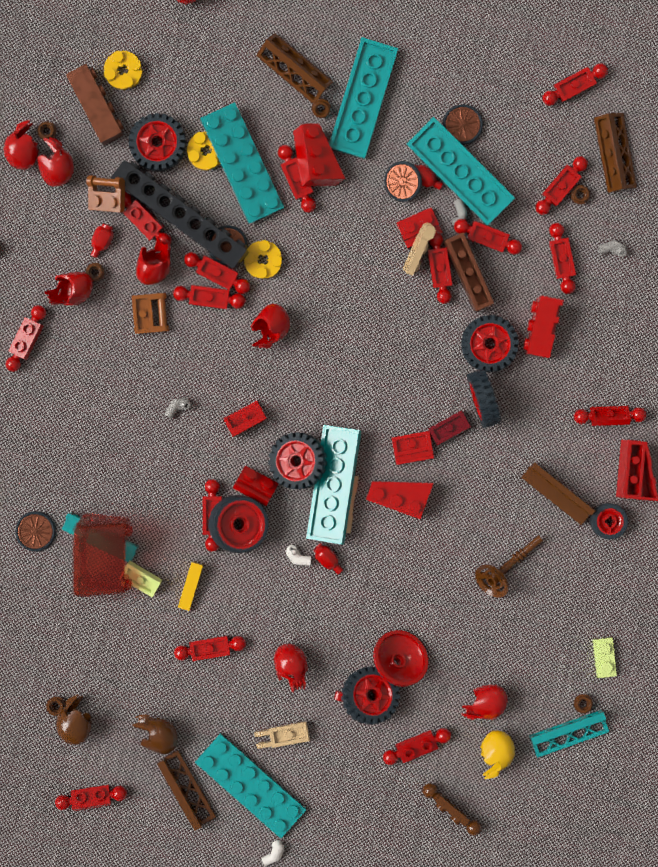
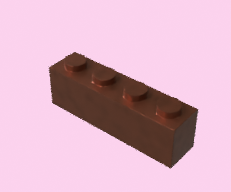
M87 64L67 73L66 76L101 144L104 146L123 136L121 130L124 127L119 119L115 120L112 114L115 110L111 102L107 103L103 97L107 94L102 85H97L95 79L98 77L93 67L89 69Z
M464 233L445 240L444 244L447 247V251L474 312L493 305V299Z

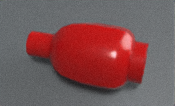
M414 164L421 174L422 186H433L438 190L441 189L443 183L437 180L436 174L424 165L417 166Z
M103 223L102 226L96 228L91 240L93 247L91 256L97 258L100 251H105L109 247L114 236L112 226Z
M320 543L314 548L315 558L323 567L329 570L333 569L337 575L343 571L338 564L337 555L329 546Z

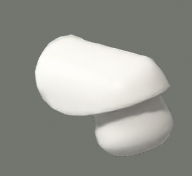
M295 545L287 547L286 555L293 564L310 566L311 556H301Z
M280 840L272 843L273 849L270 854L261 857L264 866L281 859L284 845H282Z

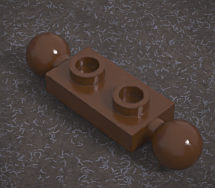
M427 783L423 786V795L426 798H433L437 803L435 806L443 813L447 811L452 815L450 819L457 825L461 823L463 826H466L467 832L472 836H476L481 832V824L476 820L471 821L466 814L440 792L438 793L435 784Z

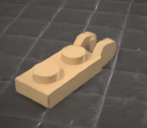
M425 223L420 228L403 266V270L409 275L413 276L414 272L419 270L421 256L427 252L429 246L427 244L428 240L434 237L436 228L430 223Z
M307 721L254 732L255 737L270 735L271 741H263L256 744L257 749L274 748L310 741Z

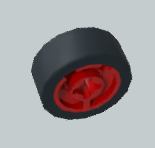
M604 503L597 506L590 518L591 528L594 533L608 540L617 539L622 536L628 526V517L624 509L612 503ZM609 517L612 519V523L610 525L605 523V520H607Z

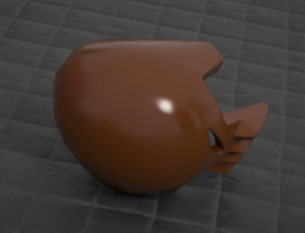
M78 694L66 701V706L58 714L56 720L57 733L64 742L70 745L84 743L89 736L92 725L91 714H82L80 711L75 710L83 696L77 697Z
M148 714L136 716L139 719L138 723L132 724V726L149 731V739H142L140 742L141 746L162 755L169 754L176 748L178 732L172 722L163 718L150 717Z

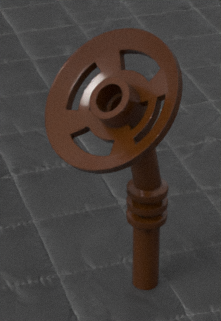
M538 535L524 548H519L516 554L513 553V557L499 569L486 564L479 566L475 571V579L479 587L492 597L501 598L505 596L509 590V584L504 574L517 562L520 563V560H524V557L527 558V554L544 540ZM483 579H486L487 583L492 587L487 586ZM503 586L505 587L504 590L498 591V589H501Z

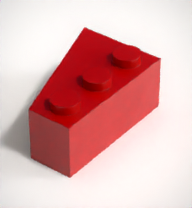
M301 124L293 131L301 187L337 186L345 179L344 174L320 124Z
M372 481L366 500L421 519L434 483Z

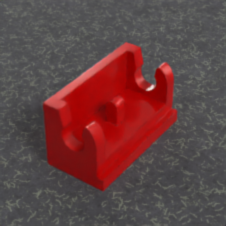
M256 400L225 417L224 421L231 435L235 437L266 420L267 417Z

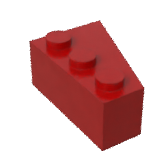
M541 295L536 298V301L532 302L531 312H534L532 320L529 319L527 331H530L528 339L525 338L523 345L526 355L545 359L550 358L555 338V329L560 318L558 317L560 305H563L564 300Z
M621 440L616 497L658 501L655 486L656 480L653 477L652 462L647 442Z

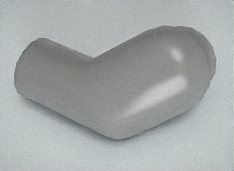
M461 199L454 201L458 217L452 219L453 226L458 219L466 220L467 210Z
M616 240L598 246L601 255L612 252L619 257H624L627 254L626 246Z
M185 397L173 399L164 415L172 419L176 411L188 410L191 407V402Z

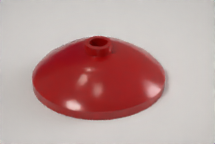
M402 630L387 632L377 641L374 647L373 658L375 666L380 675L388 682L397 686H411L419 682L426 674L428 669L426 649L421 641L411 633Z

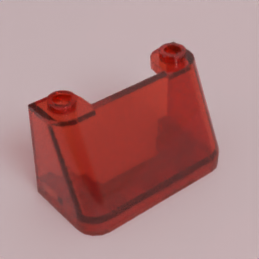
M85 513L76 523L73 534L74 596L89 597L126 594L131 589L132 579L129 578L128 574H125V544L133 531V527L130 525V518Z

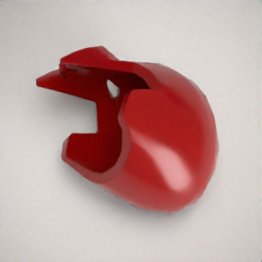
M30 120L17 124L16 130L6 138L4 143V156L7 162L15 169H30L35 164L39 154L38 143L34 142L31 136L25 134L33 125V123H29Z
M51 137L49 139L44 138V141L53 150L54 154L50 155L49 158L45 155L37 158L41 176L49 186H63L71 179L74 172L72 156L62 147V143L59 140Z
M157 237L154 249L147 251L146 247L141 248L136 265V277L142 284L154 285L160 283L169 274L171 268V246L169 243L161 242V239Z
M85 272L65 273L55 277V280L59 281L55 289L44 291L46 295H49L47 298H49V303L52 305L76 306L89 298L93 288V281L90 275Z
M273 303L267 305L254 319L251 329L252 331L261 330L263 338L252 344V346L271 348L273 343L282 340L287 335L290 329V320L288 313L281 305Z
M291 643L279 646L274 654V664L278 680H282V677L288 679L293 694L295 688L298 690L303 687L305 690V673L308 671L305 653L300 647Z
M498 684L477 687L474 689V693L477 696L474 704L463 705L462 708L466 709V713H461V715L471 720L477 718L493 720L498 718L507 707L508 697L505 690Z

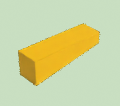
M191 562L178 608L190 611L203 564Z

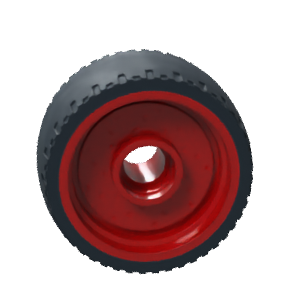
M233 495L219 501L212 509L208 522L209 532L214 542L222 549L232 553H245L257 548L265 539L269 525L264 508L256 500L243 495ZM236 519H239L241 522L238 529H235L233 526V522Z

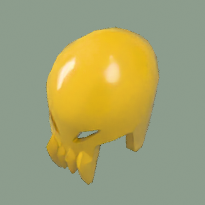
M499 730L491 731L482 741L480 746L481 756L484 757L485 763L490 766L493 765L483 774V776H486L485 779L497 777L499 772L508 767L513 761L515 755L514 742L505 732Z

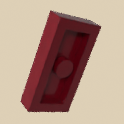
M461 410L428 428L436 445H439L471 426Z

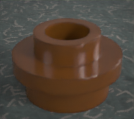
M317 99L313 102L312 112L316 117L324 118L329 115L331 105L326 99ZM323 105L325 109L319 110L318 106Z
M45 121L38 126L37 133L44 140V138H54L57 130L53 123ZM46 128L51 130L48 135L44 134Z
M578 185L571 191V199L576 204H585L590 198V191L586 186ZM577 192H582L583 198H578Z
M91 263L87 266L85 273L90 275L93 282H99L104 278L105 270L99 263ZM94 269L99 271L97 276L92 275Z
M580 694L574 699V708L579 713H587L593 707V701L587 694ZM582 700L586 701L584 707L580 706V701Z
M55 696L48 700L46 709L49 714L58 716L66 704L61 697ZM58 703L60 708L54 709L53 704Z

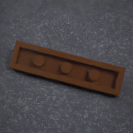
M276 33L266 39L256 55L312 103L320 99L322 94L333 83L331 79ZM266 48L272 52L273 58L269 59L263 54ZM279 62H284L287 65L288 71H283L280 68ZM294 74L300 75L303 83L295 81ZM313 86L319 91L315 97L309 92L308 87Z
M607 113L595 117L594 122L608 193L637 188L623 113ZM614 118H617L618 127L615 125ZM618 138L621 139L622 145L619 144ZM622 156L625 159V165L622 162ZM625 176L628 177V180H629V184H628V185L626 184V178H625Z
M532 463L521 476L524 481L580 525L583 524L589 515L595 512L594 509L536 463Z
M179 750L157 762V766L194 831L216 817ZM177 756L180 761L179 769L170 767L168 760ZM180 773L188 775L190 779L188 786L182 785L178 781ZM189 790L198 793V803L189 800L187 797ZM198 807L206 808L210 815L200 820L197 814Z

